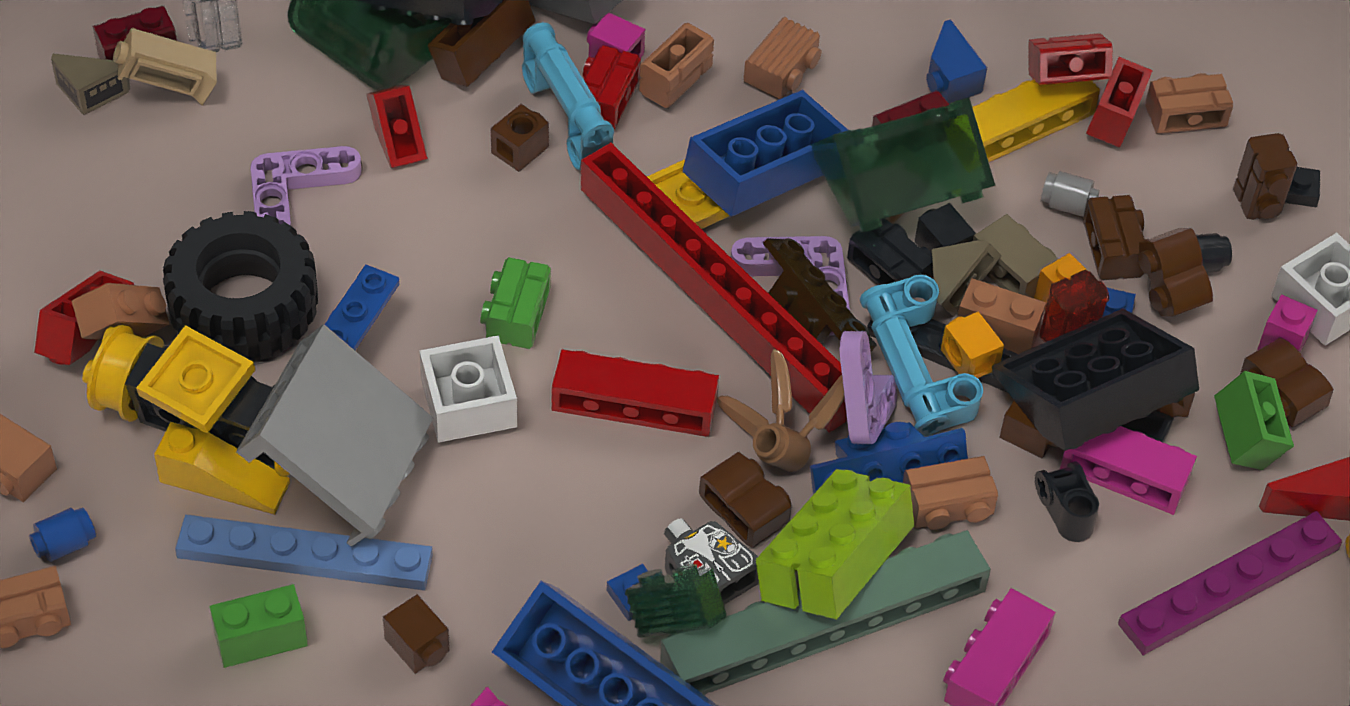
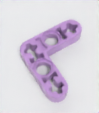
M348 146L259 155L251 163L254 211L259 217H264L267 214L278 218L280 225L286 222L291 226L288 190L342 185L356 181L362 171L359 152ZM348 163V167H341L340 164ZM304 164H311L316 167L313 172L307 174L296 170ZM323 164H328V170H324ZM266 170H272L273 182L266 183ZM269 196H276L281 199L280 203L274 206H266L261 201Z
M827 236L751 237L739 239L733 244L731 258L750 276H780L784 270L763 243L767 238H790L795 240L803 247L804 254L809 261L824 273L825 280L833 281L838 285L834 292L845 299L846 307L850 310L841 244L836 239ZM764 253H769V260H765ZM821 253L827 254L829 258L828 266L822 267ZM749 254L752 260H746L744 255ZM831 331L829 335L834 336L835 334Z
M844 331L840 340V361L849 437L853 444H874L896 406L897 385L895 377L893 375H873L867 332Z

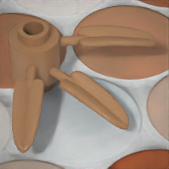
M773 349L771 353L772 412L776 414V423L769 424V421L761 414L732 397L719 396L717 397V403L726 415L754 437L753 448L760 460L783 470L795 472L804 467L810 457L811 445L806 436L814 427L822 430L841 406L845 398L843 378L841 375L810 413L809 422L800 432L784 426V412H789L792 408L791 382L784 355L779 350Z

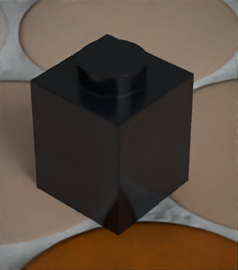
M948 203L937 209H930L918 217L914 242L919 247L924 246L928 248L932 253V249L972 242L976 232L951 203Z

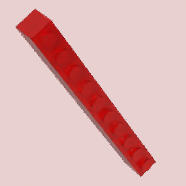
M612 143L581 160V190L770 376L771 353L773 349L779 350L784 355L787 363L792 397L810 414L842 375L841 362ZM845 398L835 415L824 427L829 433L847 422Z

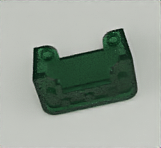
M291 0L287 14L288 23L298 36L377 91L398 86L431 61L433 57L428 44L451 23V18H446L443 20H427L425 25L412 15L398 14L395 8L391 10L371 9V4L356 2V0Z
M970 97L951 102L950 105L929 109L919 114L872 127L833 134L811 144L815 161L850 227L859 226L861 233L883 227L881 219L960 197L962 204L984 198L982 190L995 186Z

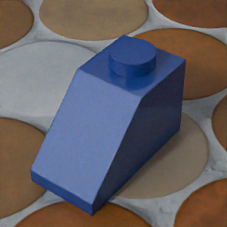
M950 19L944 21L931 56L926 81L931 92L939 91L945 100L952 104L983 93L987 66Z

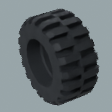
M244 211V215H233V212L222 213V217L218 219L206 218L200 222L198 228L195 229L192 226L182 234V241L177 240L169 250V256L165 259L163 266L164 290L169 318L178 334L186 325L247 359L260 356V360L272 357L273 351L279 349L280 352H283L293 345L292 339L299 340L307 332V324L310 325L314 321L317 313L318 288L313 253L309 250V244L300 234L297 235L295 228L286 222L280 225L276 217L267 214L264 217H259L256 212ZM239 275L259 276L272 282L262 292L244 298H227L210 292L221 281Z

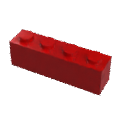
M561 349L552 383L551 411L709 437L718 396L719 375L708 374L700 370L690 371L672 368L663 364L630 361L622 357L612 358L590 354L585 351Z

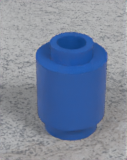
M83 507L77 510L69 508L34 523V533L29 535L31 545L38 558L45 556L49 562L88 546V541L96 538L92 521Z

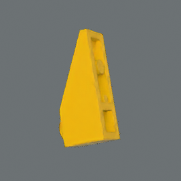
M170 422L154 453L159 482L274 515L290 484V478L278 475L275 469L257 459H253L251 462L246 461L236 452L238 448L209 432L205 433L202 430Z

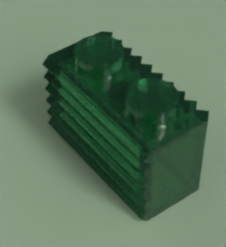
M689 564L678 567L672 571V574L663 575L662 569L647 571L638 575L639 582L625 591V596L628 597L627 603L630 605V612L633 613L634 627L638 630L637 636L640 638L710 629L727 618L712 567L698 570L697 564Z

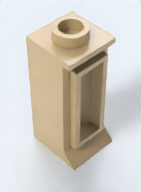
M131 28L124 42L119 41L115 48L113 60L114 63H118V80L126 77L191 95L202 106L217 83L216 52L133 28Z

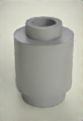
M1061 171L1058 174L1049 172L1043 187L1041 201L1049 203L1050 208L1084 217L1087 201L1092 197H1098L1100 190L1094 189V180Z

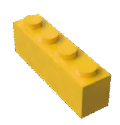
M1035 79L1024 81L1016 88L1002 94H995L980 104L966 107L956 114L955 124L952 127V142L976 169L1094 115L1100 89L1093 81L1039 85Z

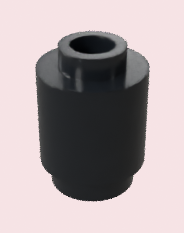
M1218 233L1196 235L1200 244L1203 266L1206 272L1220 271L1223 266L1230 265L1232 246L1227 236H1220Z

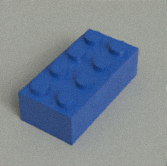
M801 90L690 137L682 172L732 217L843 167L852 133L804 90Z

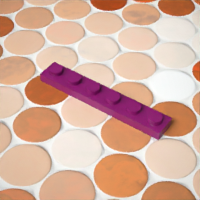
M1316 511L1120 615L1118 625L1140 653L1145 655L1338 551L1342 544V539Z

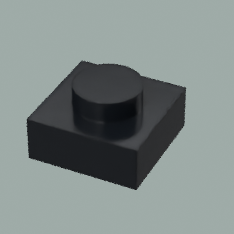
M1297 167L1285 203L1317 208L1320 199V170Z

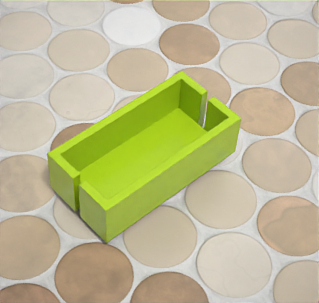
M836 469L756 558L761 601L796 609L799 605L795 572L797 571L802 611L837 619L914 527L910 484L895 482L888 478H876L870 481L867 475L858 474L851 470Z

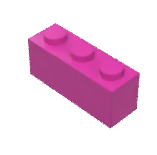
M1119 426L1111 433L1099 435L1084 442L1078 448L1064 451L1060 469L1067 468L1068 463L1077 461L1082 466L1087 481L1174 515L1190 479L1197 456L1186 452L1180 447L1170 446L1147 437L1141 432Z
M1010 588L1002 601L995 599L984 619L987 624L982 631L975 629L972 632L964 648L967 654L961 662L955 659L944 676L943 682L948 684L944 702L952 706H1003L1049 636L1056 612Z

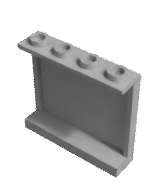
M323 324L300 341L236 452L248 462H251L264 452L355 527L347 541V544L352 547L365 537L368 539L374 538L383 528L386 522L383 515L398 499L400 491L397 488L400 482L414 468L415 463L412 459L415 453L426 444L429 438L426 432L433 417Z

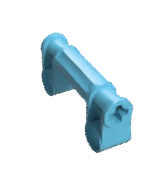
M537 23L527 29L523 35V77L529 91L533 94L549 88L552 89L568 116V139L566 144L570 160L575 169L581 170V160L609 143L613 144L614 128L610 122L603 119L599 103L594 98L565 47L557 43L553 27L549 23Z
M914 275L890 284L874 286L866 290L859 300L862 307L868 309L873 321L872 331L876 336L891 374L895 377L902 401L906 407L911 409L916 421L914 427L923 436H928L943 429L974 420L978 414L983 386L978 378L967 373L958 374L936 382L932 381L909 327L925 324L933 318L939 288L938 284L931 277ZM917 297H919V298H923V299L926 300V301H925V302H919V301H916V300H914V299H912V298H917ZM956 396H966L971 401H960Z

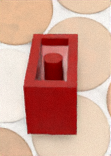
M399 85L366 93L374 128L390 168L427 159L410 86Z

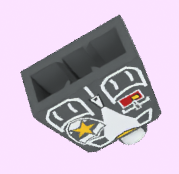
M679 518L670 523L665 529L664 535L671 542V545L666 549L665 571L695 622L759 584L756 558L758 556L719 523L709 521L693 531L684 519Z

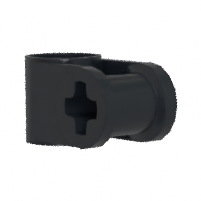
M1077 461L1068 463L1067 468L1049 473L1046 470L1037 471L1035 474L1037 494L1043 505L1046 506L1061 536L1073 542H1082L1089 539L1093 534L1099 501L1086 479L1082 466Z

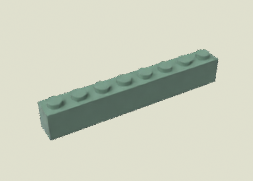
M968 530L954 535L944 534L932 543L918 548L908 547L900 551L896 556L886 559L837 619L802 611L800 588H797L799 605L796 609L759 601L729 616L719 615L710 619L704 625L690 630L680 629L671 633L667 638L661 640L660 663L705 695L986 591L991 569Z

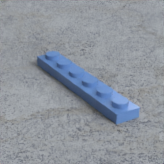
M186 514L175 548L176 556L179 559L417 590L426 589L433 556L432 546L364 538L351 547L347 544L350 537L348 535Z

